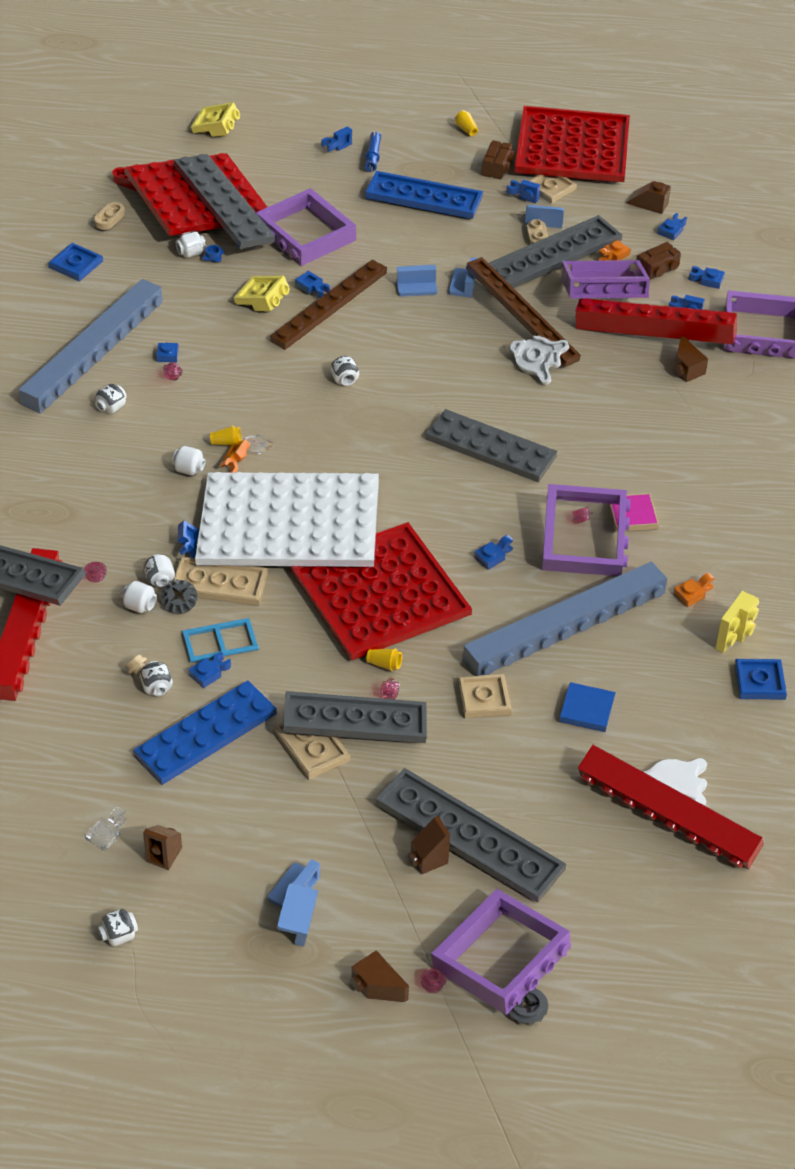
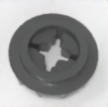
M176 579L171 583H167L165 589L162 590L161 600L169 612L184 614L195 606L198 595L193 584L189 583L186 579ZM174 591H178V593L184 592L183 597L185 602H183L179 598L173 600L176 597Z
M535 988L522 998L519 1006L516 1005L509 1012L510 1017L517 1020L520 1025L522 1023H529L532 1026L534 1022H541L548 1012V1000L540 990ZM524 999H526V1003L529 1006H532L530 1013L523 1008Z

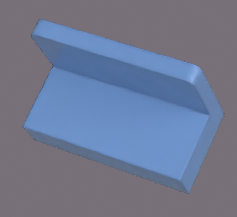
M527 205L525 225L534 219H539L546 224V227L562 228L564 208Z
M471 257V258H470V261H473V260L478 259V258H472V257ZM455 268L449 295L472 298L476 278L467 269Z
M436 265L397 267L396 282L399 296L437 295Z
M312 859L306 867L294 863L268 895V901L282 908L287 887L290 883L312 889L320 879V863Z
M290 883L287 887L277 929L297 934L294 944L304 947L318 890Z

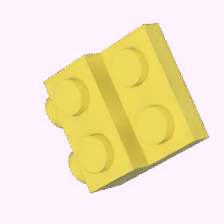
M234 102L203 107L193 122L191 129L193 133H206L209 131L212 137L225 136L230 130L234 129L235 120L240 118V112Z
M284 275L252 276L234 297L236 305H252L254 311L269 312L274 309V306L280 304V299L284 295H288L289 285Z
M744 591L739 594L721 619L716 650L724 653L728 646L732 647L736 640L742 643L747 635H752L756 626L753 622L759 612V608H757L759 598Z

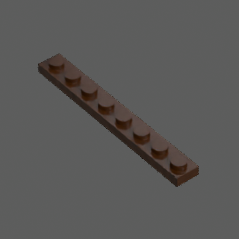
M483 257L467 263L466 269L533 336H541L550 341L565 340ZM569 344V349L560 355V362L564 367L578 362L581 355Z
M373 259L271 334L270 342L286 350L387 274V267Z

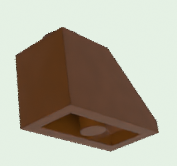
M652 181L635 190L627 204L663 214L669 204L671 186L662 182Z
M683 336L680 338L674 371L685 382H688L706 374L708 358Z
M439 816L434 817L411 841L409 859L414 867L417 866L421 874L444 866L449 861L450 833Z
M160 825L146 828L143 832L146 862L169 870L182 849L181 833L173 828H166Z
M377 950L352 966L351 984L356 991H361L367 999L406 1002L408 1000L409 985Z

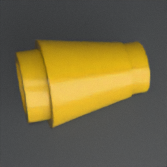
M465 110L457 113L455 116L456 125L470 136L476 135L478 128L471 114Z
M233 425L210 432L211 444L232 446L242 441L240 427Z
M396 648L368 650L367 663L390 671L399 670L402 664V652L397 651Z

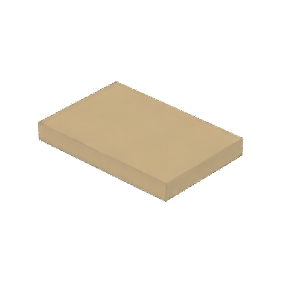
M283 722L273 726L274 733L308 780L350 761V754L336 736L284 733Z

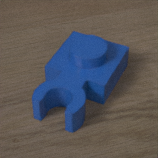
M675 213L672 220L667 218L658 227L657 234L674 241L683 231L687 217L678 219V213Z
M692 266L688 280L701 281V285L720 289L725 272L707 267L705 270H701L697 266Z
M309 270L295 279V286L308 294L315 292L318 298L323 296V291L326 293L330 291V286L327 283H323L322 278Z
M184 520L178 524V541L182 544L179 551L181 555L188 552L189 558H195L199 529Z
M219 652L214 656V660L210 661L205 658L188 669L189 676L204 689L222 677L221 671L231 668V660L227 659L221 662L224 660L222 652Z

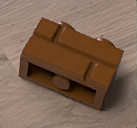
M494 140L490 143L482 161V176L490 178L493 176V178L501 180L504 174L509 172L510 162L513 163L515 152H512V144Z
M667 241L638 254L636 260L640 261L651 280L655 277H661L670 270H676L680 264L681 253Z

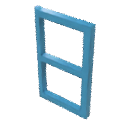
M250 618L183 630L190 663L202 661L205 658L213 659L219 653L194 656L189 636L215 631L220 652L223 653V656L259 650ZM246 625L252 645L226 650L220 630Z

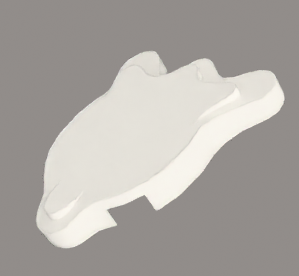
M533 336V339L527 341L524 339L512 342L510 350L515 356L518 367L527 374L537 376L543 385H548L551 382L549 368L559 367L561 365L560 355L569 349V344L566 340L550 341L541 336Z
M698 758L690 762L667 759L658 762L651 769L644 771L646 774L706 806V799L702 792L707 788V781L697 777L707 768V762L704 759Z

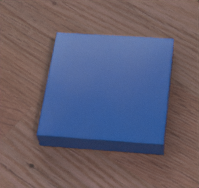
M71 243L48 262L50 269L80 282L103 262V256Z
M735 659L734 665L739 699L786 700L787 691L781 659Z
M570 682L559 722L606 732L616 692Z

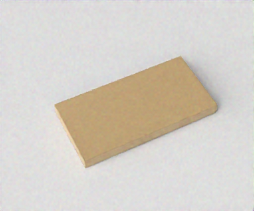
M181 557L173 581L176 579H186L194 585L198 598L259 606L268 576V568L196 565L195 558ZM174 591L175 595H183L184 593H178V591Z

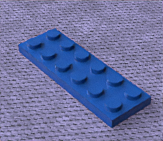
M381 171L375 172L365 193V198L375 201L389 202L391 204L470 219L474 218L483 197V191Z
M247 680L133 749L134 756L163 785L275 716L277 708Z

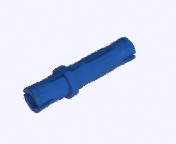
M374 132L370 134L369 147L365 154V169L371 172L372 167L373 172L377 169V162L380 159L381 134L379 132H375V136Z

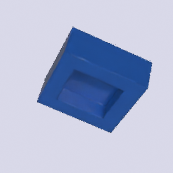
M158 343L157 362H177L178 343Z

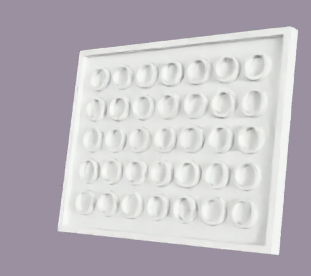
M208 472L195 557L196 565L374 567L379 474Z

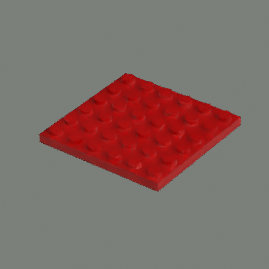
M524 106L515 173L592 179L595 181L603 180L615 183L625 182L630 115Z
M227 153L209 155L256 213L268 208ZM174 160L151 162L142 165L135 164L125 167L126 176L168 236L191 231L198 232L223 228L173 166Z
M409 522L376 533L374 567L291 566L292 574L351 661L366 656L368 650L384 649L472 615V607Z

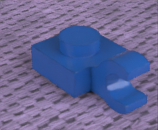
M347 126L334 132L333 138H323L321 146H327V151L330 152L334 149L340 151L352 145V129Z
M524 179L521 183L511 180L510 186L507 185L506 193L511 195L520 194V199L537 203L540 195V184Z
M685 295L684 299L678 296H671V302H669L668 306L703 310L705 299Z
M505 535L496 545L491 541L474 551V557L489 570L503 562L505 554L513 550V547L510 545L513 539L509 535Z

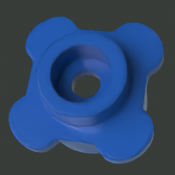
M209 245L206 247V254L203 255V259L210 262H220L224 250L218 245Z

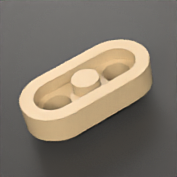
M112 202L106 205L95 216V226L104 231L112 228L124 217V205L119 202Z
M534 219L527 224L529 245L548 237L546 224L539 219Z

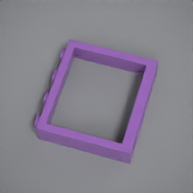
M311 188L257 212V215L275 235L274 243L301 266L356 241V225ZM308 208L335 231L302 246L275 222Z
M639 260L562 261V282L569 298H649L650 278ZM630 264H636V270L630 269ZM573 282H579V287H575Z
M728 290L725 311L795 317V297ZM736 334L734 345L723 344V351L795 358V340Z
M548 484L542 570L608 576L622 575L623 567L627 568L628 555H624V549H628L629 536H625V530H629L630 518L626 517V512L630 511V499H627V490ZM556 500L619 505L616 559L552 554Z
M496 889L431 953L433 970L507 1015L516 1005L519 1006L522 998L529 991L534 990L540 979L545 974H549L555 964L567 955V951L571 948L570 931ZM504 913L547 938L550 942L504 989H501L456 960Z

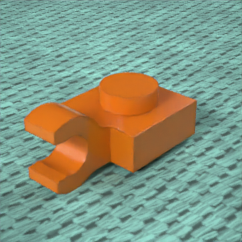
M617 240L599 250V253L603 256L598 258V261L622 260L630 256L631 249Z
M246 439L233 444L223 457L220 467L228 465V473H236L238 470L237 462L242 461L246 457V451L250 447Z
M706 573L698 582L690 579L676 586L674 594L689 607L705 598L706 591L713 588L710 582L714 580V577L710 573Z

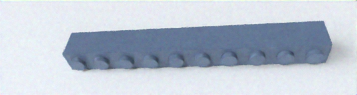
M141 279L18 389L20 404L39 414L50 407L72 384H75L84 373H87L95 363L100 361L107 352L112 350L119 341L124 339L130 331L136 328L142 320L161 305L163 301L161 287Z
M651 561L465 644L463 661L475 676L489 675L497 669L509 666L524 657H529L541 649L549 648L552 644L566 640L574 634L586 631L596 624L604 623L618 614L621 615L627 610L641 606L649 600L661 597L665 594L667 577Z

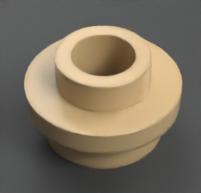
M140 654L126 665L129 669L128 673L132 674L134 672L138 675L148 659L146 657L143 658Z

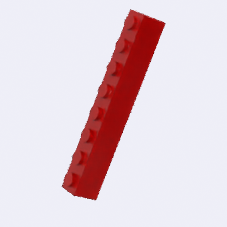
M580 298L575 309L576 329L672 339H680L684 336L692 341L733 345L737 334V313L727 311H710L706 309H689Z
M32 548L31 554L63 562L59 559V552L56 550ZM16 593L0 640L1 700L16 701L18 693L23 691V678L25 674L29 673L30 657H34L35 642L40 639L41 624L46 621V608L51 603Z
M592 744L578 766L580 778L585 783L591 786L596 784L602 787L601 790L608 796H618L628 807L632 809L637 807L643 810V814L652 820L657 818L663 821L664 826L673 832L679 830L686 834L685 837L695 844L700 842L706 845L709 852L716 856L724 855L729 858L728 861L738 868L743 866L750 869L764 845L763 837Z

